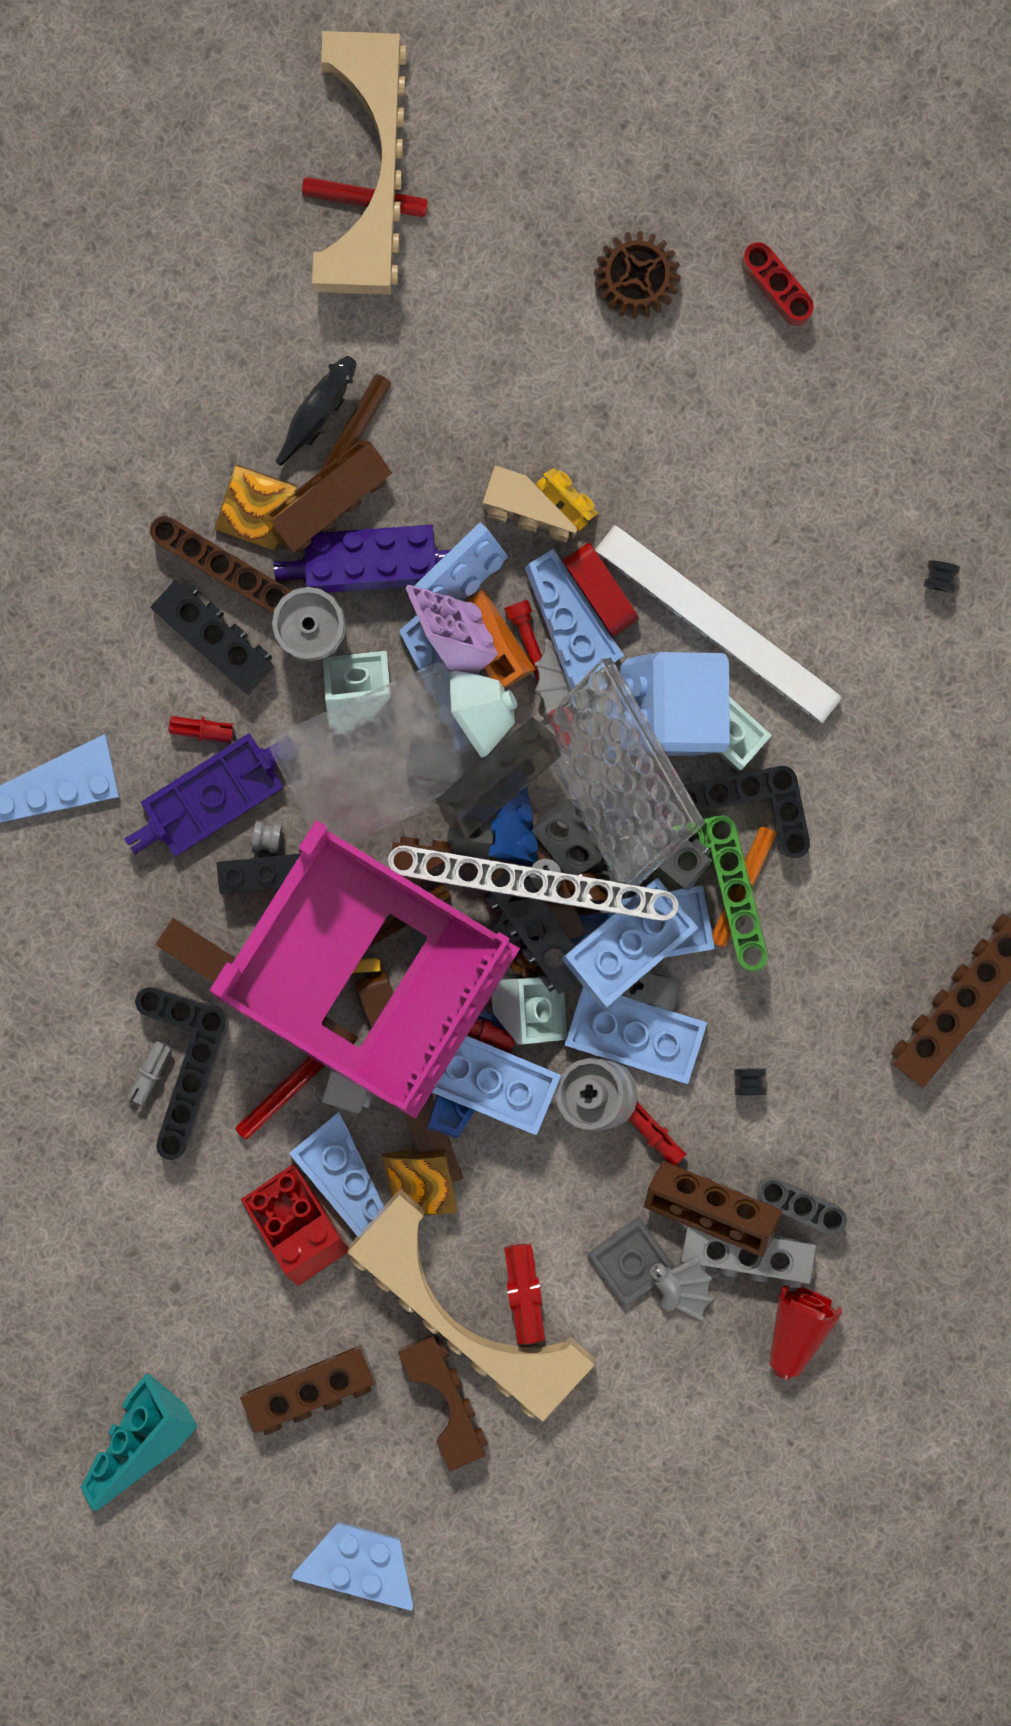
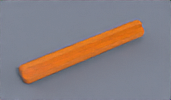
M766 827L759 828L745 859L752 887L776 836L773 830ZM741 885L734 886L730 893L731 901L735 903L743 901L746 897L745 887ZM725 906L712 933L714 944L720 947H725L731 936Z

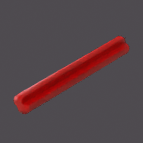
M305 177L302 183V195L363 207H368L376 190L311 177ZM395 193V202H400L401 214L425 217L428 208V200L426 198Z
M308 1057L236 1126L237 1133L245 1140L249 1139L325 1065L312 1057Z

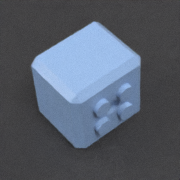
M658 652L627 658L620 666L621 747L628 755L695 756L727 751L730 744L729 660L725 653Z

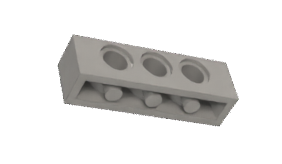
M686 1225L680 1260L681 1262H687L695 1257H699L704 1271L706 1266L719 1268V1274L737 1277L738 1272L750 1274V1279L761 1282H769L770 1277L782 1279V1285L801 1288V1283L810 1284L816 1245L813 1242L774 1236L764 1257L756 1255L751 1263L745 1264L740 1262L738 1258L741 1248ZM718 1241L724 1245V1252L720 1257L711 1258L707 1255L706 1250L711 1242ZM778 1252L785 1253L788 1257L786 1266L781 1269L773 1268L770 1263L772 1256Z

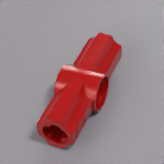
M528 1243L504 1247L509 1279L507 1281L510 1310H513L514 1326L518 1344L545 1341L540 1307L543 1304L539 1277H536L532 1245Z

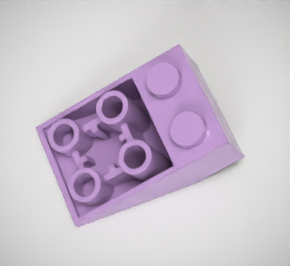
M412 585L405 587L427 639L450 672L458 670L477 675L498 655L493 644V637L486 629L482 620V613L475 604Z

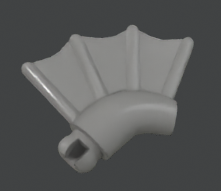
M545 639L544 653L541 659L535 662L539 673V681L535 692L539 694L544 702L545 715L549 716L575 700L580 708H585L594 701L593 695L589 692L591 690L589 685L585 681L573 690L570 689L554 644L551 640Z
M695 1257L672 1270L668 1267L666 1268L662 1263L655 1264L650 1269V1277L654 1279V1284L663 1294L660 1303L663 1309L672 1311L676 1308L702 1321L704 1320L703 1310L709 1302L713 1301V1297L708 1292V1285L712 1277L702 1269L699 1257Z

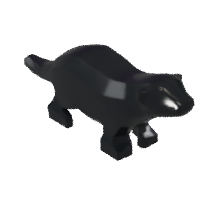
M345 356L336 363L329 364L328 374L319 381L299 406L290 423L285 443L276 459L278 465H283L305 444L311 446L319 436V430L333 411H338L344 403L345 399L343 397L347 391V385L353 382L352 378L356 370L357 363L352 357Z

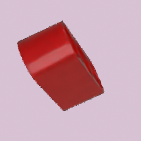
M762 242L750 244L742 258L744 271L789 324L794 326L805 324L810 319L814 309V303L810 295L769 246ZM761 253L766 263L759 267L753 266L749 261L748 256L750 254ZM774 277L783 279L786 283V289L774 291L769 285V280ZM794 302L804 304L807 313L803 316H795L790 311V304Z
M586 543L561 560L567 570L571 572V576L585 597L589 599L588 602L604 626H607L606 629L612 638L640 620L634 608L590 543Z

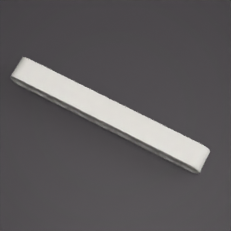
M613 525L595 549L598 556L603 560L607 559V563L628 579L633 578L632 582L655 599L658 597L657 601L680 618L684 617L683 620L706 638L709 636L711 642L731 657L735 656V660L756 676L761 675L760 679L784 696L786 694L785 698L806 714H812L811 717L817 722L823 724L842 699L828 685L619 527Z
M410 846L394 848L388 858L391 870L409 878L657 921H666L673 918L678 910L676 897L670 892ZM407 852L412 855L413 863L409 869L399 870L396 868L394 859L398 853ZM435 857L441 858L445 862V870L439 876L430 875L427 871L428 861ZM471 863L477 867L478 875L473 881L466 882L460 878L459 869L463 864ZM505 869L509 872L510 882L507 886L497 887L492 883L491 876L495 870ZM536 874L542 879L543 886L540 891L531 893L525 889L524 879L528 875ZM569 880L574 884L575 893L572 897L564 899L557 894L556 886L560 881ZM600 885L606 889L607 899L604 903L595 904L590 900L589 890L593 886ZM627 891L635 892L640 898V903L634 910L626 909L621 903L622 895ZM658 897H666L671 901L672 909L668 915H659L655 912L654 902Z

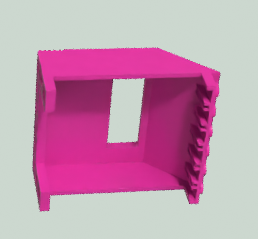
M316 820L299 846L300 856L234 962L232 964L226 963L209 991L214 998L357 1086L416 1119L520 948L510 943V938L500 932L495 934L329 832L326 825ZM389 915H393L425 935L427 940L360 1047H357L324 1027L322 1022Z

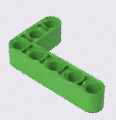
M721 815L681 825L686 830L683 836L689 831L698 832L699 841L712 852L740 965L751 972L763 970L768 964L769 953L736 824L729 817ZM721 823H727L731 827L730 835L724 840H719L714 835L715 827ZM662 833L656 839H665L668 843V848L672 844V836L669 833ZM686 854L682 858L693 856L694 854ZM729 854H734L739 859L738 866L732 871H726L722 867L723 858ZM737 885L744 886L746 889L745 899L737 903L732 902L729 895L730 890ZM743 917H751L754 921V928L748 934H741L737 929L738 921ZM751 948H758L762 953L761 961L755 966H750L745 961V954Z

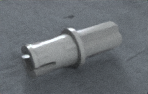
M158 1041L154 1044L144 1066H139L138 1068L140 1073L130 1093L127 1095L129 1099H134V1102L146 1106L157 1081L162 1080L160 1075L172 1053L170 1046Z

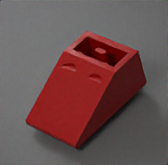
M292 1164L241 1199L285 1275L297 1286L348 1253V1243L295 1164Z

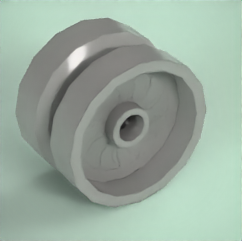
M304 587L291 591L280 600L274 610L272 627L274 636L283 650L299 660L312 662L325 659L337 651L344 640L346 622L344 612L331 595L321 589ZM304 619H314L315 626L313 629H304Z
M588 1058L576 1061L565 1069L557 1085L556 1098L562 1115L575 1127L587 1130H609L619 1127L630 1118L636 1108L638 1092L636 1081L627 1068L615 1061Z

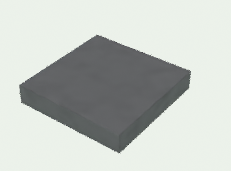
M637 1217L587 1253L624 1307L655 1286L654 1279L650 1277V1269L655 1264L662 1263L671 1270L676 1268L640 1217Z

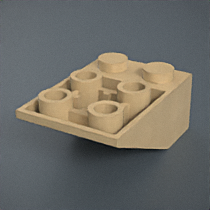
M495 465L483 500V510L487 511V517L504 523L507 518L518 521L519 528L536 533L537 528L549 531L548 537L560 542L567 543L568 538L575 540L576 526L526 475Z

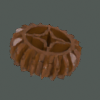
M638 231L637 240L632 241L630 232H626L624 244H622L618 237L613 238L612 242L616 248L615 250L608 245L603 247V252L608 258L604 256L597 257L596 262L604 268L594 269V276L604 279L596 281L595 288H606L600 294V300L612 298L608 304L609 310H613L617 304L621 305L619 310V316L621 317L625 315L626 308L632 309V319H637L638 310L641 309L644 318H649V307L651 306L659 314L662 312L659 301L669 306L672 300L666 293L676 295L678 292V288L671 283L680 282L681 275L671 272L679 269L680 264L676 261L668 262L675 256L674 250H669L663 253L662 251L665 249L667 242L663 240L658 246H655L656 235L654 234L649 236L647 242L643 241V232ZM643 251L652 255L655 259L638 261L629 252ZM620 257L626 273L619 278L618 282L613 284L610 270L614 262ZM631 267L637 272L646 271L642 277L643 283L637 278L628 280L632 275ZM662 267L664 282L661 288L654 294L651 289L652 285L649 281V276L655 273L656 269ZM636 289L646 299H630L619 292Z

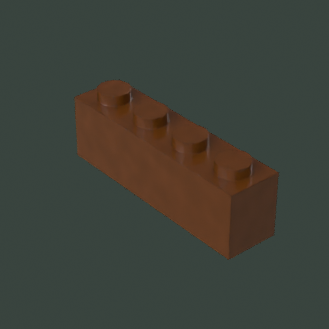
M360 439L261 519L283 549L290 552L295 550L299 552L311 544V538L319 531L324 532L333 527L337 522L336 518L344 511L350 512L358 507L362 502L361 498L368 492L372 493L382 488L386 484L385 479L392 472L373 444Z

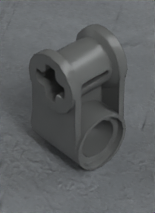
M646 973L638 980L641 983L640 989L634 988L633 992L629 993L630 988H628L622 994L630 999L645 1002L647 1005L674 1011L682 980L657 973Z

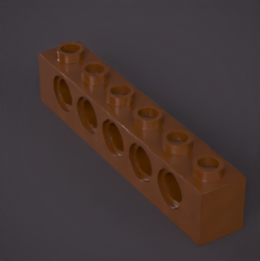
M1011 912L1008 915L1002 913L991 927L995 932L987 941L982 938L971 952L975 957L967 966L962 963L951 976V979L955 982L947 991L941 989L931 1001L934 1008L927 1016L921 1014L910 1028L914 1031L907 1041L901 1039L890 1054L894 1058L890 1063L920 1087L924 1088L1011 980V953L1004 957L997 950V944L1001 939L1007 938L1011 941ZM983 963L989 964L992 968V976L985 982L981 981L977 976V969ZM967 988L972 993V1001L968 1006L962 1007L957 1002V994L961 989ZM947 1013L952 1019V1026L948 1031L941 1032L937 1028L936 1021L940 1015ZM922 1039H928L932 1044V1051L926 1057H920L916 1051V1045Z

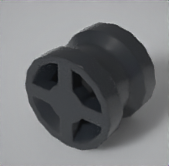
M929 560L927 568L930 573L929 577L924 581V587L955 593L956 585L954 579L959 574L960 566Z
M766 1068L734 1069V1076L738 1079V1085L734 1088L735 1095H767V1088L763 1085Z

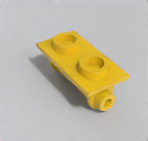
M552 468L543 474L545 477H542L535 484L555 506L560 501L565 504L560 511L576 526L579 532L588 524L587 521L598 515L594 509L593 501L587 495L579 494L571 486L572 480L561 470L557 471L555 468Z

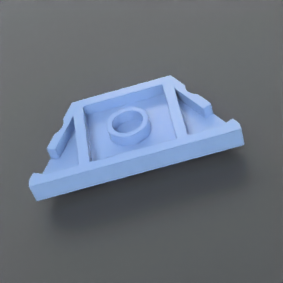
M337 1522L292 1575V1579L410 1611L413 1608L401 1541L397 1537Z

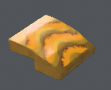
M236 465L214 530L275 551L279 542L261 518L295 492L298 485Z
M414 1149L382 1153L391 1198L401 1188L425 1209L424 1215L457 1213V1202L446 1150L415 1154Z

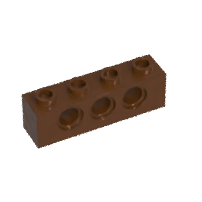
M662 1161L651 1181L644 1203V1208L760 1257H764L778 1229L783 1211L768 1203L744 1195L740 1191L732 1190L713 1182L711 1179L701 1177L684 1170L680 1166Z
M361 1344L242 1393L240 1399L254 1433L263 1431L264 1435H268L282 1428L281 1423L293 1418L294 1423L311 1417V1411L323 1406L324 1411L342 1404L341 1398L353 1394L354 1398H358L371 1392V1386L375 1385L376 1378ZM338 1371L345 1373L348 1376L349 1383L344 1387H336L331 1382V1375ZM306 1384L316 1386L319 1392L318 1397L312 1400L304 1398L301 1394V1387ZM277 1396L284 1397L288 1401L289 1408L284 1412H278L273 1409L271 1400Z

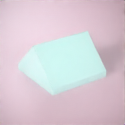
M729 696L730 744L726 752L717 754L739 772L772 735Z

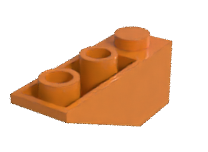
M484 589L465 601L475 604L480 609L486 629L493 637V644L498 655L484 667L490 678L499 680L504 689L536 670Z

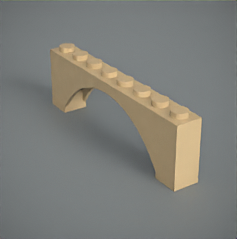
M322 31V72L331 73L344 83L366 108L380 139L382 163L375 193L360 219L337 242L322 252H313V291L391 295V284H398V265H392L393 253H399V233H393L394 221L400 222L401 208L400 202H395V190H401L402 170H396V159H402L403 139H397V127H404V108L398 107L399 96H405V76L399 75L400 65H406V45H401L400 34Z
M400 1188L349 1245L348 1253L351 1255L349 1260L362 1271L367 1269L375 1276L374 1282L386 1292L389 1290L394 1292L399 1297V1304L410 1313L416 1311L424 1318L422 1323L432 1333L437 1334L440 1332L447 1338V1345L456 1354L462 1355L464 1353L472 1360V1367L484 1377L488 1374L497 1382L495 1386L503 1395L508 1398L511 1395L514 1396L521 1403L519 1407L525 1414L532 1419L537 1416L543 1422L595 1365L594 1356L571 1336L565 1342L551 1345L513 1346L483 1338L455 1321L434 1296L421 1265L418 1226L419 1221L424 1217L425 1209Z

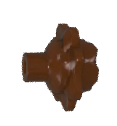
M525 946L519 947L520 950L510 964L513 973L529 978L531 975H540L542 969L536 962L531 965L521 951Z

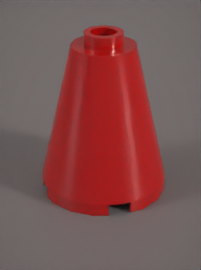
M785 1285L779 1293L769 1365L773 1368V1373L776 1376L790 1380L791 1377H798L839 1321L842 1309L839 1306L837 1310L833 1309L830 1306L832 1300L818 1292L804 1287L798 1288L796 1292L788 1291L790 1286Z

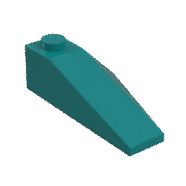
M146 1373L127 1395L122 1405L127 1411L120 1425L112 1424L108 1432L112 1437L107 1451L97 1454L80 1487L93 1511H98L177 1451L198 1427L186 1404L150 1374Z

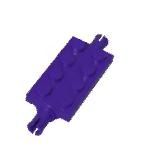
M433 524L321 532L311 538L312 542L305 548L303 560L274 561V575L277 582L304 579L307 587L321 589L326 593L406 587L407 585L415 586L452 549L438 550V547H434Z
M248 733L141 801L150 819L147 825L130 836L125 837L126 843L132 845L141 839L140 842L130 847L132 852L137 855L156 841H165L174 856L177 857L284 789L285 787L274 772L275 766L294 753H298V748L295 744H292L282 750L293 742L289 734H287L284 738L264 750L259 748L252 735Z

